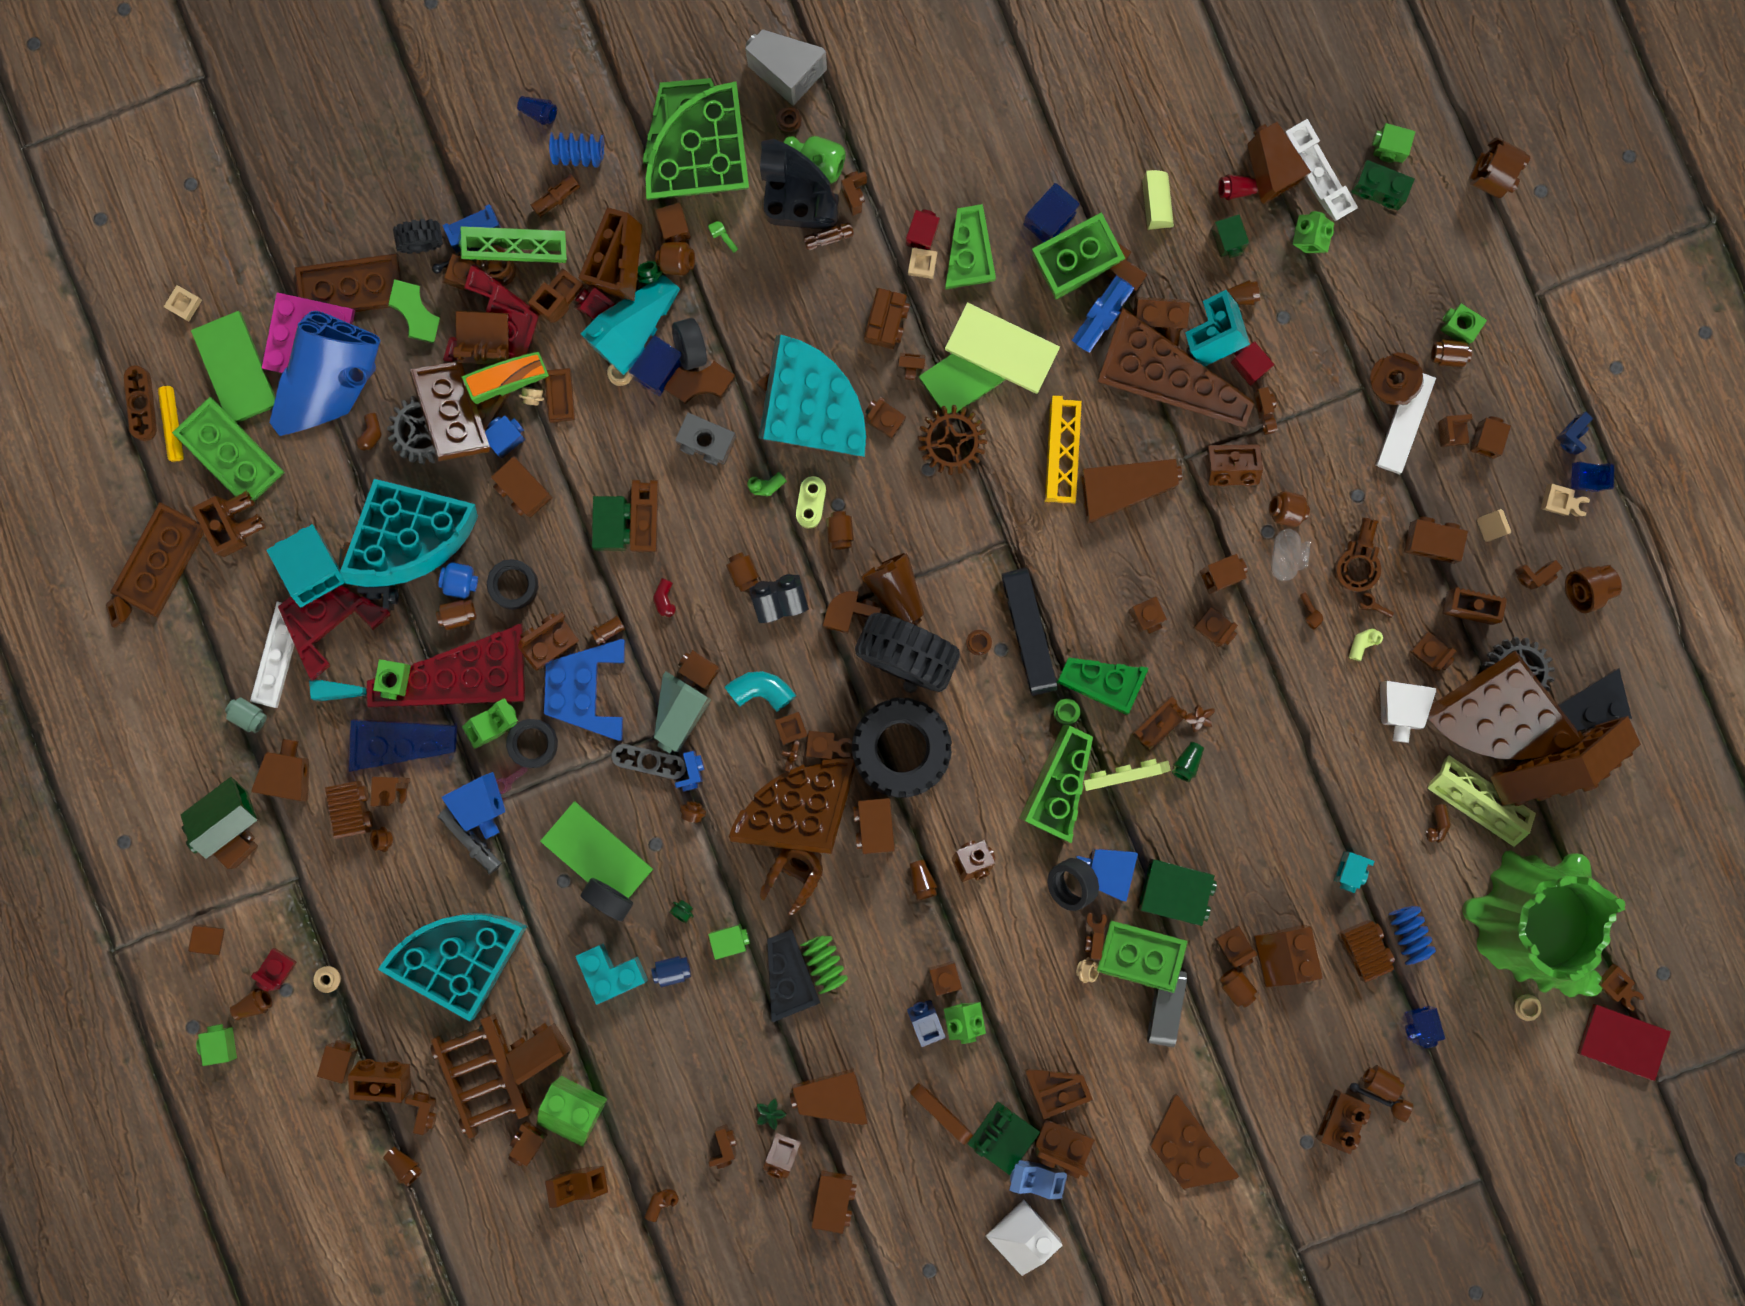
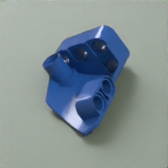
M320 311L309 312L297 325L288 366L285 368L279 381L269 422L277 434L282 436L302 431L348 414L366 382L376 370L375 359L381 341L380 338L369 331Z

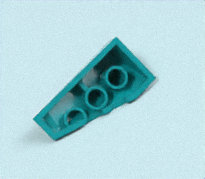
M662 275L655 283L648 284L636 291L635 301L624 299L598 315L581 335L597 353L624 375L644 354L646 350L644 348L649 336H654L657 328L655 326L661 316L666 315L680 288L665 275Z

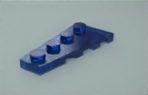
M353 719L351 720L349 772L454 753L456 751L457 725Z

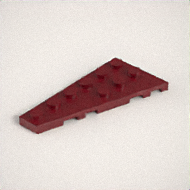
M518 624L510 629L491 634L483 639L414 663L410 668L405 696L397 695L396 700L380 697L381 692L373 690L375 678L368 680L367 707L496 703L504 698L507 702H525L524 655L517 647L521 640L520 635L523 633V624ZM394 673L390 674L386 679V683L390 688L397 683V677Z

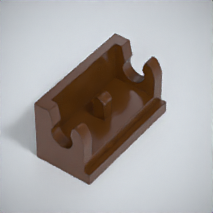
M1172 696L1168 697L1131 734L1150 752L1184 719L1187 712L1177 705V701Z
M372 777L370 806H390L396 799V791L400 793L399 800L403 804L407 798V784L410 783V778Z

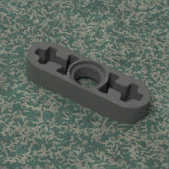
M627 744L616 746L612 752L613 762L622 768L670 779H679L687 771L685 760L679 756ZM624 748H626L629 755L636 756V751H641L637 759L638 767L633 766L635 763L633 760H625L624 764L621 763V758L617 757L618 752H623ZM647 754H652L657 759V764L653 769H646L642 764V759ZM661 757H666L664 763L673 764L674 760H677L678 765L682 766V770L676 771L675 775H672L671 769L663 768V773L658 772L662 764Z

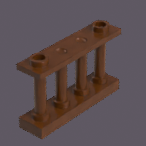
M495 1013L481 1019L482 1025L479 1026V1029L447 1042H444L442 1035L431 1039V1053L434 1059H438L461 1117L459 1119L460 1129L463 1134L467 1133L469 1139L474 1138L479 1133L477 1126L511 1112L512 1114H517L518 1119L528 1116L532 1112L522 1083L517 1085L506 1057V1054L510 1051ZM482 1038L484 1040L488 1039L491 1047L488 1054L458 1066H453L448 1052ZM491 1063L498 1065L501 1073L498 1075V1078L463 1092L458 1080L459 1076ZM500 1088L507 1089L510 1096L508 1103L472 1116L468 1101Z

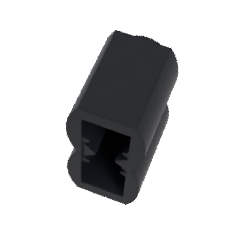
M786 574L776 581H760L749 588L759 623L776 621L783 616H794L809 610L800 575Z

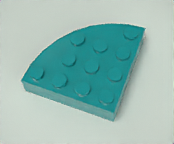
M776 335L759 438L865 457L866 431L864 415L858 396L848 378L820 350L801 340L784 335Z
M374 479L340 570L345 584L364 587L390 586L411 581L433 571L455 554L470 535L478 518L475 504Z
M466 913L446 917L422 926L407 936L388 954L378 970L462 1018L472 1021L480 1012L524 934L527 925L508 917L490 913Z

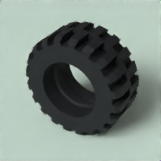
M878 612L868 617L855 646L856 655L870 665L899 679L937 692H942L947 688L960 658V650L949 641L910 622Z
M892 698L876 704V706L864 714L853 736L852 753L859 774L873 789L892 797H912L928 791L945 774L952 755V740L945 721L928 704L912 698ZM897 723H906L916 727L923 734L926 741V755L922 763L916 769L904 773L888 769L881 762L877 753V743L880 735L886 728Z

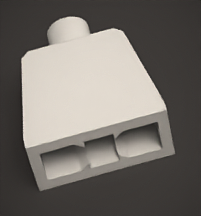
M1391 681L1380 683L1381 722L1385 725L1395 726L1393 741L1409 743L1410 729H1424L1436 688Z

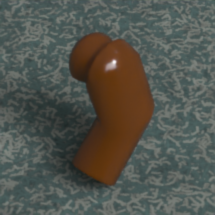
M1445 804L1434 806L1437 823L1435 828H1429L1426 831L1429 842H1442L1451 826L1447 805Z
M665 1189L653 1194L644 1218L657 1222L662 1208L670 1205L673 1207L678 1203L679 1197L677 1193L672 1189Z

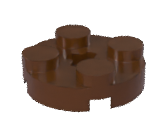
M1400 352L1392 353L1391 356L1379 359L1372 368L1370 375L1374 394L1381 401L1391 405H1407L1420 393L1424 383L1423 371L1418 361L1413 356ZM1401 373L1403 382L1397 385L1393 384V380L1390 377Z

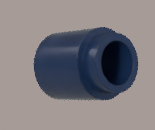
M680 956L657 961L655 962V968H651L654 983H659L661 988L685 982L686 978L691 977L687 957L680 958Z

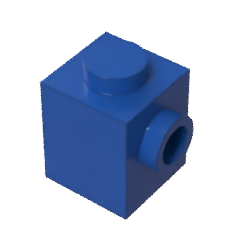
M506 416L502 418L497 417L489 423V429L485 431L490 447L501 459L525 440L521 434L524 429L515 418L510 421Z

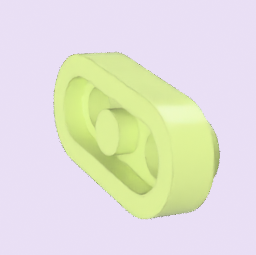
M808 477L800 486L796 518L798 523L804 528H814L822 519L826 486L819 477ZM810 485H816L818 491L810 493L808 488ZM811 510L814 515L812 518L807 519L804 517V512Z

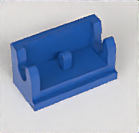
M490 204L486 205V209L450 225L448 223L443 225L449 242L456 253L461 251L458 239L461 226L501 228Z

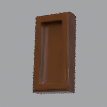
M571 369L547 370L549 376L545 378L549 422L575 420Z

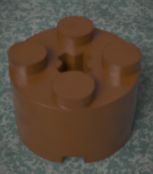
M1496 137L1487 145L1491 149L1486 154L1482 152L1477 159L1470 179L1474 181L1470 182V184L1496 198H1502L1507 192L1513 193L1520 182L1518 176L1521 170L1528 165L1530 155L1520 148Z

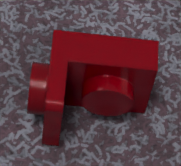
M588 287L587 289L583 288L575 298L577 303L574 308L582 311L594 320L598 315L616 304L595 287Z
M273 948L259 970L253 972L251 978L256 980L255 985L264 991L269 992V990L280 989L297 962L278 949Z

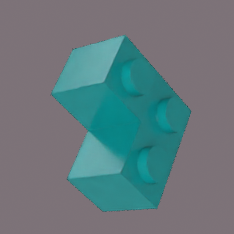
M1227 290L1204 300L1203 304L1208 321L1185 332L1190 352L1204 366L1250 345L1239 305Z
M604 943L575 956L596 1005L648 981L638 956L614 967Z

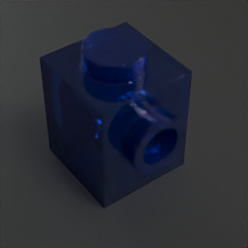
M1429 1005L1405 1012L1408 1025H1405V1030L1410 1041L1412 1040L1413 1043L1423 1048H1431L1439 1045L1438 1041L1445 1039L1437 1008Z

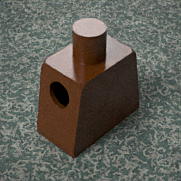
M283 739L280 754L266 752L251 792L297 801L308 800L309 759L296 757L299 741Z

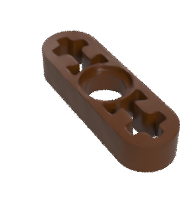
M131 366L124 373L129 431L133 437L141 441H149L157 432L151 375L140 366ZM137 372L143 376V379L138 380L139 388L145 390L144 392L138 391V384L132 381V378L136 377ZM138 397H145L147 402L142 410H136L134 407V401ZM142 420L143 424L148 426V429L144 430V434L138 431V428L142 427Z
M920 1082L909 1091L963 1145L974 1136Z

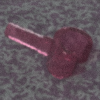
M522 767L507 778L497 779V784L503 782L505 785L504 790L500 794L508 792L512 787L511 784L526 773L528 769Z

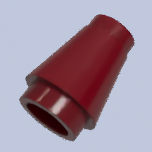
M1227 174L1218 181L1219 197L1226 200L1256 194L1258 191L1255 178Z

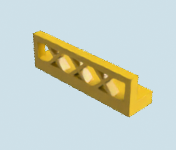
M1052 396L1050 400L1045 502L1076 503L1082 401L1063 400V396ZM1062 406L1075 407V417L1068 424L1062 418ZM1072 423H1074V430L1070 427ZM1066 429L1074 436V442L1067 449L1060 443L1061 433ZM1071 448H1073V456L1068 452ZM1065 454L1072 461V468L1066 474L1059 468V459ZM1072 472V478L1070 481L1067 476ZM1062 480H1065L1071 487L1070 497L1057 496L1058 484Z

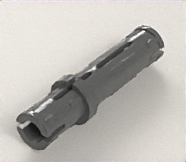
M448 807L438 815L437 818L445 824L470 852L469 856L472 859L476 858L489 875L501 866L502 862L487 848L488 844L485 841H481L471 829L465 831Z

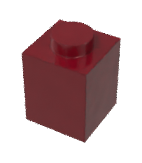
M915 210L906 237V246L931 251L940 218L936 217V214L930 210Z
M1255 341L1251 345L1234 352L1233 354L1236 357L1231 361L1234 368L1250 386L1275 365Z

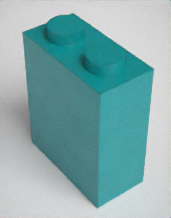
M313 524L300 529L296 534L277 542L274 546L267 549L289 594L300 608L345 583L337 563Z

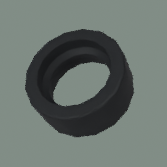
M688 318L673 322L672 336L674 346L683 368L690 370L705 366L707 363L706 347L696 320Z
M515 559L503 560L496 564L489 572L487 578L488 593L493 601L504 608L512 610L521 609L529 605L537 595L539 587L538 578L534 570L522 561ZM515 569L521 571L526 576L528 587L522 597L510 600L500 594L497 583L502 573Z
M526 719L518 722L510 729L506 739V748L509 757L516 764L524 768H539L545 766L554 758L558 748V739L555 731L549 724L538 719ZM530 728L542 731L547 739L545 753L536 759H528L522 756L517 748L519 735L524 730Z
M1069 858L1054 866L1048 874L1047 884L1053 900L1066 910H1080L1093 902L1098 896V878L1094 870L1079 858ZM1065 871L1073 874L1078 879L1082 888V897L1076 896L1068 889L1064 879Z
M595 878L589 880L580 895L587 903L619 921L624 920L633 905V902L625 895Z

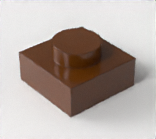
M799 712L774 720L783 745L808 736Z

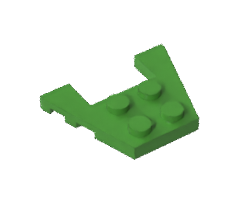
M711 78L660 83L646 150L643 156L644 164H648L655 140L666 121L685 102L714 87Z

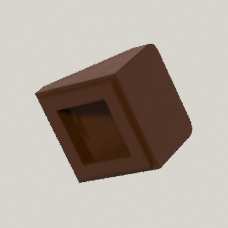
M194 925L188 951L220 955L225 929Z

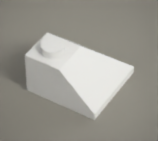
M1024 1199L985 1235L1021 1276L1044 1264L1062 1246L1060 1238Z

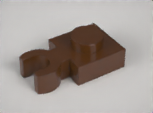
M1269 387L1258 389L1254 393V399L1259 419L1262 420L1264 435L1273 434L1278 430L1273 415L1274 408H1276L1275 396L1273 393L1270 394Z
M809 731L806 757L832 759L833 752H837L844 758L850 757L851 753H844L841 750V746L843 743H852V740L850 738H842L839 741H834L835 733Z
M1612 964L1601 976L1602 979L1599 985L1612 1000L1616 1002L1621 1001L1624 1007L1633 1011L1635 1008L1630 1003L1631 998L1635 996L1641 1001L1644 999L1640 992L1631 989L1635 982L1619 966Z

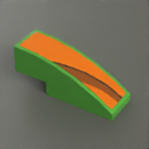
M535 352L485 367L462 376L472 401L478 404L499 394L504 396L544 379L549 374L540 353Z

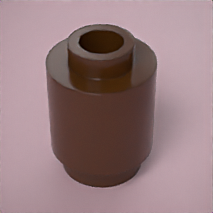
M1440 340V342L1433 343L1431 350V361L1439 366L1464 367L1466 362H1470L1472 357V348L1468 347L1466 341Z
M846 511L832 512L831 517L826 518L828 543L831 544V549L852 548V541H854L852 516L846 515Z
M743 552L728 558L730 563L726 567L735 587H738L740 592H744L758 583L757 578H759V575L750 555L744 556Z
M465 599L442 604L439 606L440 611H436L439 626H444L446 630L471 624V621L477 619L472 600L465 601Z
M1233 967L1219 978V981L1222 983L1221 988L1236 1007L1242 1005L1245 1008L1256 1000L1254 995L1257 993V990L1242 971H1238Z
M1375 1065L1373 1068L1369 1067L1362 1078V1081L1365 1082V1089L1386 1101H1397L1404 1089V1083L1400 1081L1399 1077L1378 1065Z

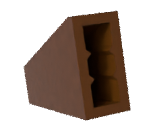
M1176 459L1083 469L1081 480L1086 522L1093 523L1176 488L1179 485V481H1182L1181 466H1177Z

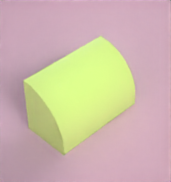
M1157 170L1146 171L1142 183L1147 230L1171 228L1174 226L1168 173Z

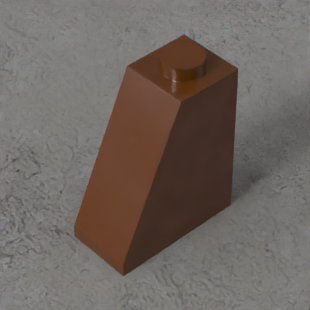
M1278 122L1268 127L1264 124L1253 132L1254 137L1247 144L1260 201L1263 204L1300 184L1311 173Z
M854 1068L794 1084L793 1092L789 1093L792 1107H798L799 1114L859 1125L868 1124Z

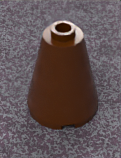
M907 553L896 555L882 562V565L876 569L873 567L861 576L867 587L894 617L914 625L922 621L921 617L924 615V610Z

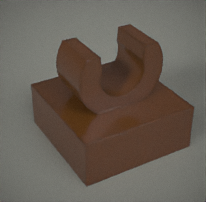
M900 353L899 366L906 367L905 379L915 380L916 368L924 369L925 355Z

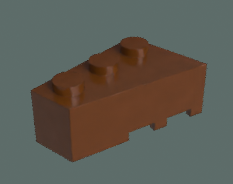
M607 207L578 278L589 287H595L600 292L635 301L642 224L627 212Z

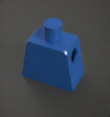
M493 772L442 796L444 803L465 831L479 826L485 839L500 833L493 818L505 813V807Z
M1093 849L1090 859L1076 855L1075 858L1085 861L1094 870L1099 882V891L1119 900L1127 901L1138 853Z

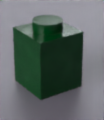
M1240 214L1217 221L1211 228L1220 257L1228 255L1229 258H1234L1244 253L1243 250L1248 246L1249 240Z

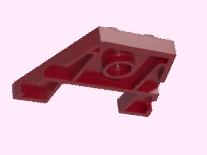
M471 265L464 288L490 297L486 312L508 313L509 359L527 355L540 314L478 266ZM451 336L449 338L443 358L445 361L457 360L453 355L454 347H457V339Z
M341 585L301 608L291 596L278 606L306 672L312 681L330 667V663L313 645L349 615L356 612L372 630L391 616L388 610L348 591L347 588Z

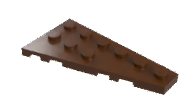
M1122 307L1098 382L1244 428L1246 427L1254 401Z

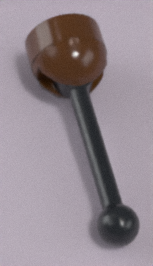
M1357 1083L1350 1084L1349 1089L1352 1093H1360L1391 1107V1112L1396 1119L1406 1122L1410 1117L1413 1109L1412 1102L1404 1099H1398L1395 1102L1386 1101L1360 1088Z

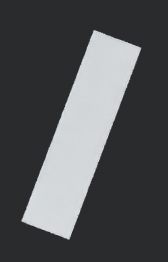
M1423 373L1424 383L1420 393L1407 405H1397L1375 466L1399 475L1402 473L1435 383V377Z
M281 602L276 603L250 702L278 708L294 649V642L278 609V606L282 604Z

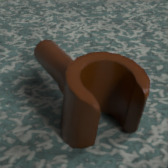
M1305 592L1300 595L1310 613L1305 618V621L1314 630L1323 622V615L1318 610H1315Z
M1365 593L1363 595L1371 600V605L1366 606L1363 603H1359L1362 610L1373 609L1392 618L1394 612L1376 603L1375 597L1372 594Z

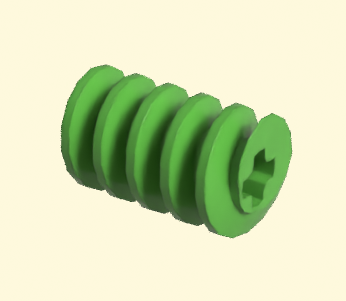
M822 935L800 944V946L809 947L803 955L813 957L807 965L816 966L811 975L820 976V979L815 982V986H824L819 994L831 991L848 980L847 975H839L844 970V966L835 965L840 960V956H831L836 950V946H827L833 940L832 936Z

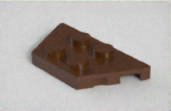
M1174 1094L1171 1099L1172 1102L1166 1114L1163 1115L1159 1124L1160 1127L1157 1133L1154 1134L1150 1146L1183 1189L1234 1180L1240 1177L1180 1097Z

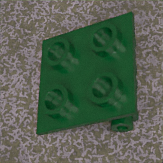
M997 1101L967 1145L973 1148L979 1156H984L1010 1175L1015 1168V1164L1019 1163V1160L1025 1155L1040 1131Z

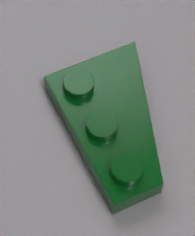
M1068 657L1057 683L1128 715L1149 668L1131 667L1124 664L1100 663L1099 661Z

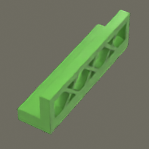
M460 227L458 239L459 247H461V259L566 263L567 260L565 231ZM492 245H498L508 250L505 253L497 252ZM467 247L481 248L479 251H467ZM520 249L534 251L531 254L523 253ZM546 250L560 251V255L549 254Z

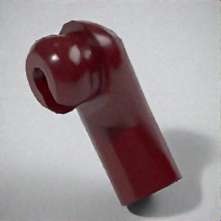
M661 578L654 593L653 602L661 616L671 617L676 611L675 605L670 604L668 598L673 583Z

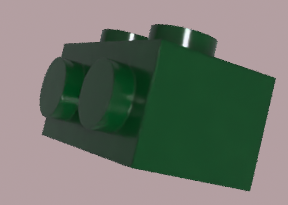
M1366 160L1359 169L1351 193L1398 211L1406 203L1415 178Z

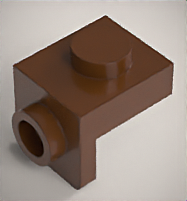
M1557 560L1546 563L1535 573L1526 564L1517 567L1515 572L1518 574V581L1524 587L1532 590L1540 587L1542 584L1547 586L1558 578L1556 573L1563 567Z
M414 1092V1095L410 1094L404 1101L405 1104L419 1107L413 1133L424 1135L429 1129H433L437 1113H433L436 1100L430 1099V1095L423 1092Z
M727 1124L717 1127L715 1130L722 1154L709 1159L710 1167L716 1166L717 1169L727 1167L732 1164L731 1160L736 1157L734 1148L737 1145L736 1136L733 1130H728Z

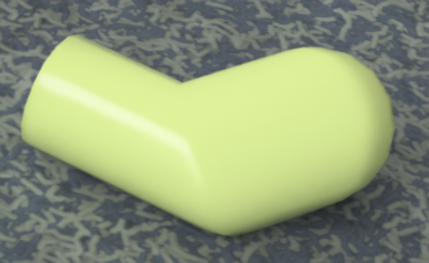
M1368 629L1357 634L1353 640L1349 658L1361 661L1365 648L1382 642V633L1375 629Z

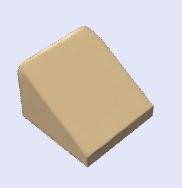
M1502 509L1477 519L1486 542L1511 533Z

